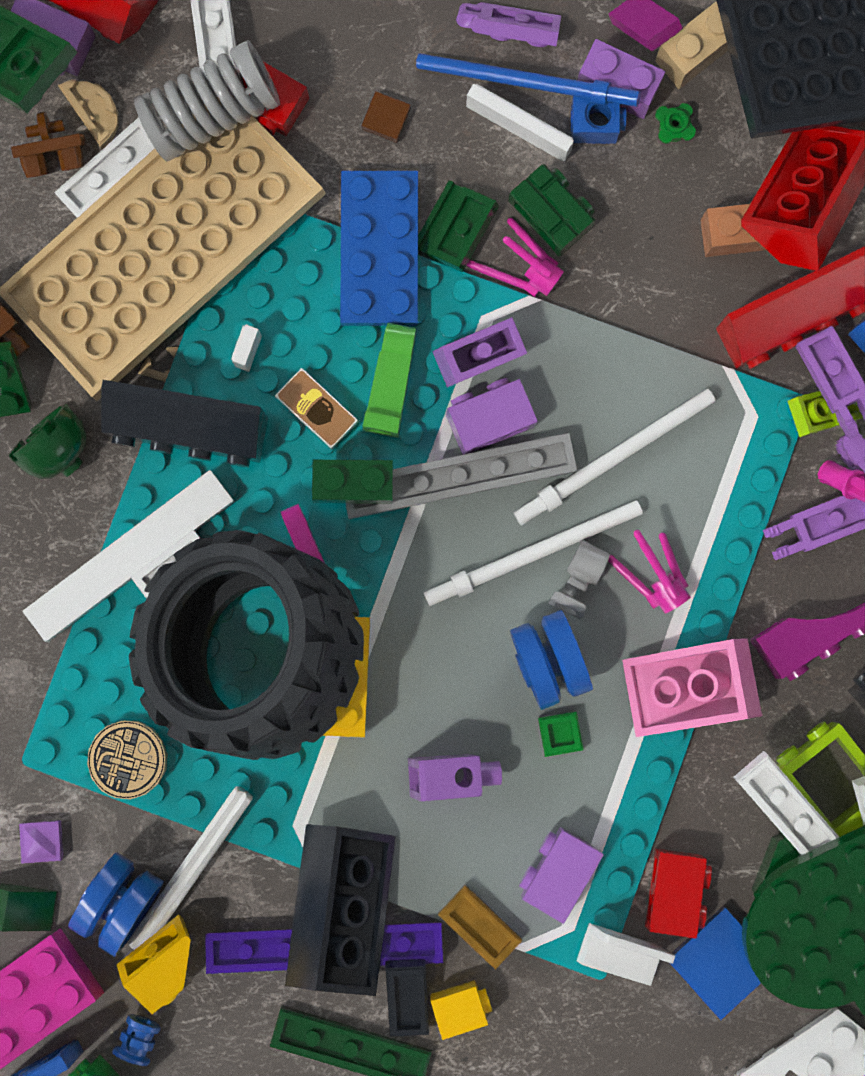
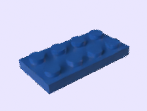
M341 171L340 324L341 326H387V323H393L402 326H418V171Z

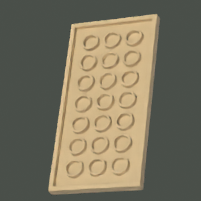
M204 104V107H205L206 111H207L208 114H209V111H208L206 105ZM251 115L248 122L244 124L238 122L236 128L232 130L224 129L222 135L218 137L211 136L210 141L204 144L198 142L196 148L192 150L186 149L184 154L168 162L159 155L156 149H153L0 287V296L89 395L98 401L101 398L103 380L119 382L326 193L323 187Z

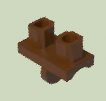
M43 111L37 113L38 124L25 127L27 138L41 136L42 141L11 146L13 158H20L26 177L33 178L49 174L44 155L46 153L58 152L62 171L82 168L84 166L82 146H87L85 135L80 133L53 138V133L65 131L64 121L62 119L50 122L47 113Z

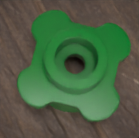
M682 103L676 108L661 106L657 109L655 118L659 121L658 138L662 143L669 144L681 141L682 139L685 141L693 139L696 129L691 124L690 116L693 113V109L689 104ZM672 121H678L679 125L677 127L673 126Z

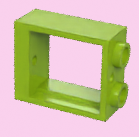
M823 721L806 734L809 739L798 749L794 745L787 748L775 760L778 762L777 766L833 831L841 837L864 826L858 802L830 823L792 774L836 740L865 776V755L840 723L831 722L827 725Z

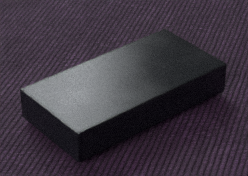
M425 959L385 961L390 1037L429 1035Z

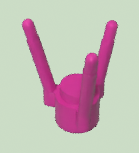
M508 218L507 223L537 255V258H535L510 237L505 236L503 238V242L531 265L524 275L530 281H524L472 260H469L467 267L524 289L534 297L538 291L547 296L564 273V270L557 266L558 262L551 258L513 218Z
M635 530L633 533L634 537L659 580L651 585L654 592L647 588L613 555L609 556L608 562L647 599L653 609L660 606L665 614L671 612L691 598L685 589L689 585L681 574L666 534L660 533L659 540L672 574H666L641 531Z

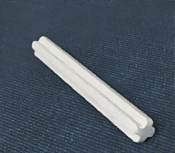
M239 786L232 790L130 937L128 945L135 950L166 925L252 801L253 797L248 791Z

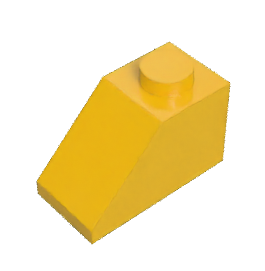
M179 914L117 964L123 987L151 1014H154L162 1006L170 1004L178 993L184 989L191 939L185 922Z

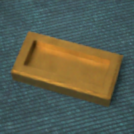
M466 885L438 913L495 970L522 942V938Z

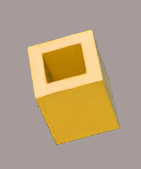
M475 980L430 995V1002L442 1040L488 1025L486 1013L493 1012L486 988L478 990Z

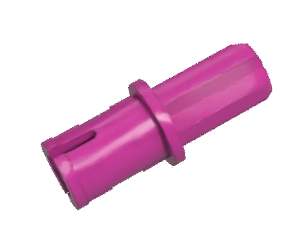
M827 460L821 465L818 471V479H820L821 483L841 491L842 495L847 499L852 500L856 498L865 502V473L858 469L852 471L833 460Z

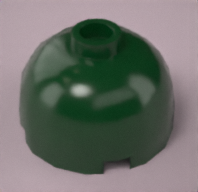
M64 404L62 407L59 406L30 430L32 433L25 439L26 444L21 439L8 454V457L30 476L39 479H51L62 473L65 477H68L83 463L79 456L86 446L87 435L84 425L68 405Z

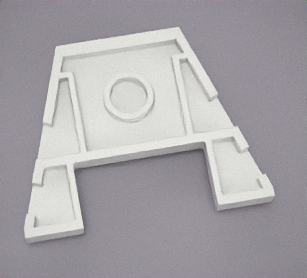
M831 1008L795 1032L794 1036L776 1049H770L761 1055V1059L749 1067H743L737 1071L734 1076H785L789 1070L798 1076H865V1030L838 1008Z

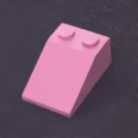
M748 638L731 639L622 660L636 737L762 716Z

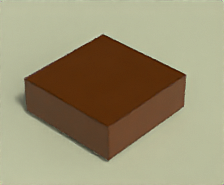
M375 91L361 125L362 130L397 143L411 110V105Z

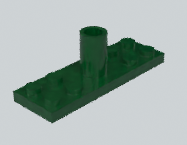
M0 6V98L28 114L34 105L40 102L43 94L56 78L66 70L68 64L78 52L68 41Z

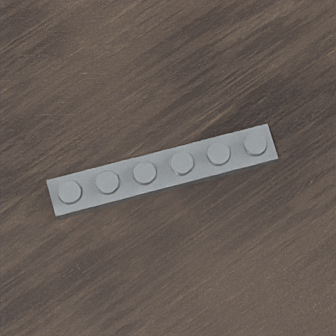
M566 433L393 469L392 504L345 503L348 519L574 473L577 471L570 434Z

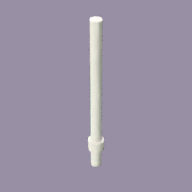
M709 389L704 390L556 486L548 485L537 492V498L513 512L516 520L522 526L545 510L551 512L562 505V499L714 403L716 400Z
M635 500L467 574L464 570L450 576L451 581L423 593L429 607L457 594L459 598L474 592L473 588L640 516L643 514L638 501Z

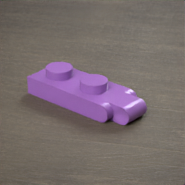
M480 2L477 5L463 3L459 7L456 21L461 27L471 28L475 33L490 35L495 40L507 41L515 39L527 41L528 44L535 47H546L548 45H557L561 15Z

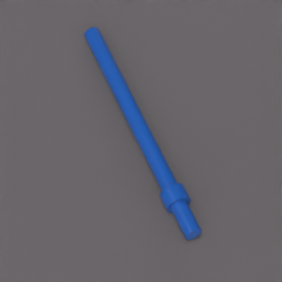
M421 53L418 54L416 60L417 69L588 98L591 103L607 106L611 102L638 107L640 102V91L613 87L611 82L595 79L593 83Z

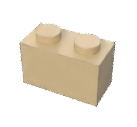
M717 1L659 48L655 61L662 70L666 71V75L678 89L682 88L729 50Z

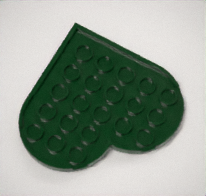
M864 825L781 865L763 880L753 894L755 899L752 902L747 917L744 916L742 925L744 952L750 967L762 985L770 993L786 1003L807 1009H829L854 1001L865 1016Z

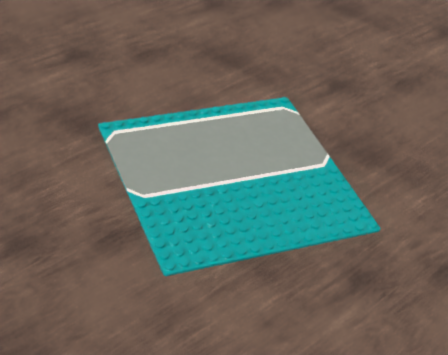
M303 214L189 318L162 389L261 407L268 417L260 463L250 461L249 468L227 464V457L212 455L211 461L188 457V450L174 448L173 454H164L149 450L150 444L142 443L101 551L209 470L213 472L235 502L196 531L200 538H213V534L217 532L243 530L254 534H264L295 548L281 511L299 504L325 564L338 574L337 579L350 590L359 610V616L357 617H370L365 737L322 736L314 743L304 741L301 750L297 753L277 759L259 758L258 760L192 748L171 738L167 734L169 729L165 726L156 725L141 704L140 698L145 692L144 688L135 686L132 681L129 653L135 649V639L130 638V630L137 606L144 603L147 598L135 582L130 580L73 623L22 756V762L29 768L201 832L205 831L232 790L239 786L248 791L253 798L225 838V841L297 868L301 866L306 824L339 826L396 836L388 895L389 902L445 922L438 915L439 911L466 885L522 938V942L515 949L601 980L606 977L607 972L581 965L576 961L588 925L590 923L622 933L694 728L636 737L622 660L726 641L764 535L763 530L766 529L799 436L787 401L803 394L469 273H462L452 267L418 255V326H407L416 328V338L399 438L366 432L363 429V422L386 326H341V227ZM512 317L527 354L447 387L433 351ZM245 324L259 329L262 335L249 372L237 368L231 360L242 327ZM301 368L358 420V423L333 450L275 397ZM503 378H508L509 382L520 379L538 422L533 429L479 451L569 433L577 471L704 390L709 389L716 400L705 409L562 499V505L551 512L545 510L522 526L516 520L513 512L537 498V492L548 485L556 486L574 473L354 519H348L345 503H313L312 501L313 459L393 460V469L462 455L445 415L447 408L452 406L451 400L469 392H472L474 397L488 392L486 387L489 384ZM637 500L642 509V515L584 539V541L613 555L647 588L654 592L651 585L659 580L633 533L635 530L641 531L666 574H672L659 540V534L665 533L681 574L689 585L685 589L691 596L681 606L665 614L660 606L653 609L647 599L607 561L597 584H588L581 598V602L586 605L583 616L578 619L563 611L583 656L593 690L573 697L567 692L561 678L557 677L556 680L561 693L560 703L540 710L531 687H527L515 657L517 652L509 630L529 623L536 629L541 642H546L541 627L542 617L560 610L548 604L554 592H561L571 575L566 570L580 542L473 588L474 592L460 598L457 594L429 607L423 592L451 581L450 576L464 570L467 574ZM271 586L250 590L236 598L219 616L211 632L207 648L208 675L217 696L229 709L246 705L264 693L276 679L284 663L289 643L288 619L281 599ZM576 711L584 750L544 757L538 718ZM124 720L140 721L153 728L163 741L168 754L166 771L160 783L147 794L133 799L114 798L101 791L92 780L87 765L89 748L95 736L106 726ZM473 754L480 756L481 762L499 761L501 764L502 784L482 786V796L433 801H418L410 797L408 758ZM459 769L455 774L456 783L461 782L464 777L462 769ZM560 827L601 850L604 854L564 924L522 900L521 893L524 889L519 887L520 881L529 866L531 865L536 868L541 861L543 854L539 852V849L550 831L556 834Z

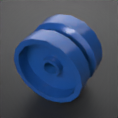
M562 610L542 617L541 627L546 640L544 643L541 642L534 626L529 623L509 630L517 652L515 657L527 687H531L540 710L560 703L561 693L556 680L557 677L561 678L567 692L573 697L593 690L583 656Z
M118 852L113 854L101 871L93 878L82 895L79 905L68 924L69 929L83 938H87L96 932L104 920L107 921L99 935L98 947L113 957H116L125 947L147 914L164 883L163 880L146 871L138 875L130 887L126 888L134 872V862Z

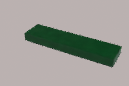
M285 1006L280 1008L269 1046L367 1076H425L432 1050Z

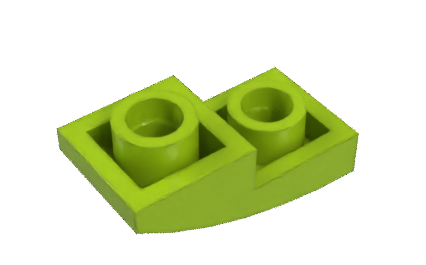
M820 391L798 396L787 401L799 437L840 426L836 414H832ZM857 402L847 407L855 421L863 418Z

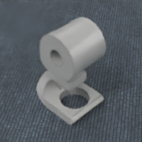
M582 540L566 570L571 575L561 592H554L548 604L580 619L586 610V605L581 602V598L588 584L596 585L599 581L610 553Z

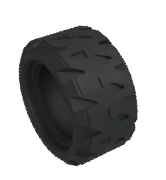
M243 530L217 532L213 534V538L196 539L173 554L176 562L163 564L144 589L145 592L149 593L144 603L137 606L130 630V638L135 639V649L129 653L132 681L135 686L144 688L145 692L141 696L140 701L156 725L167 727L169 729L167 734L171 738L189 747L250 760H258L259 758L277 759L299 752L304 741L316 742L337 722V706L344 708L348 706L359 681V675L354 664L355 660L363 662L364 633L362 627L355 619V617L359 616V610L348 587L337 579L338 574L320 559L261 533L254 534ZM271 586L281 599L288 619L289 643L284 663L276 679L264 693L246 705L229 709L217 696L208 675L207 648L211 632L219 616L236 598L250 590Z

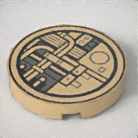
M124 720L106 726L95 736L89 748L87 765L92 780L101 791L114 798L133 799L147 794L160 783L166 771L168 754L163 741L153 728L140 721Z

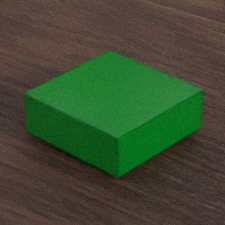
M576 711L538 718L544 757L584 750Z

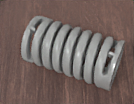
M249 40L230 50L233 62L240 71L247 88L243 87L229 56L221 53L217 56L219 68L214 61L208 60L203 64L205 73L200 67H194L190 71L191 78L187 74L178 75V85L172 80L165 82L164 91L166 96L159 88H153L150 91V95L147 92L134 98L135 108L141 124L154 148L165 161L168 162L184 154L186 149L192 150L196 148L198 142L204 144L210 141L211 136L218 137L222 135L224 129L232 130L236 128L238 122L241 124L248 122L251 115L255 117L262 115L265 108L269 110L280 106V99L274 83L261 57ZM227 84L229 85V87H230V89H231V91H232V93H233V95H234V98H233V96L230 94V91H229V89H228ZM216 95L218 96V98H219V100H220V102H221V105L219 104V102H218V100H217V98H216ZM204 104L206 105V107H207V109H208V111H209V114H208V112L206 111V109H205V107H204ZM161 119L163 120V122H164L165 125L167 126L166 129H165V127H164V125H163Z

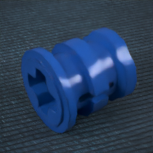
M129 1014L126 1019L128 1027L122 1030L119 1037L122 1041L121 1046L113 1047L112 1053L128 1063L148 1066L150 1059L146 1055L148 1051L153 1050L155 1045L153 1037L154 1034L160 1032L161 1026L146 1017Z

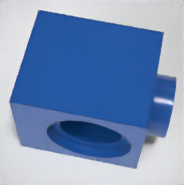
M573 96L570 137L573 138V143L616 144L620 131L626 130V108H620V104L611 102L607 106L594 104L588 98ZM593 113H601L607 117L608 123L603 126L594 125L590 121L589 116Z

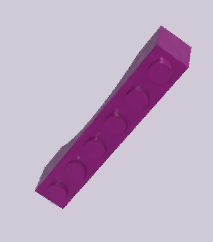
M865 602L845 613L824 619H781L751 638L750 641L775 679L787 677L789 681H792L808 671L809 667L806 663L818 655L821 660H824L839 651L842 647L838 642L849 635L856 639L865 634Z

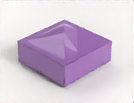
M61 820L19 824L21 863L63 860Z

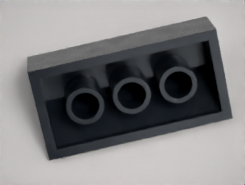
M109 380L102 381L101 432L108 437H112V444L134 448L135 441L150 444L149 450L164 454H173L174 448L188 450V457L211 461L212 455L227 457V464L249 468L250 461L260 463L268 417L261 407Z
M306 824L285 986L321 992L376 996L396 836L339 826Z

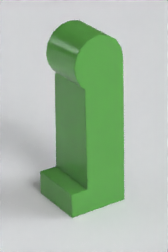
M387 323L363 422V429L366 432L399 438L416 338V328Z

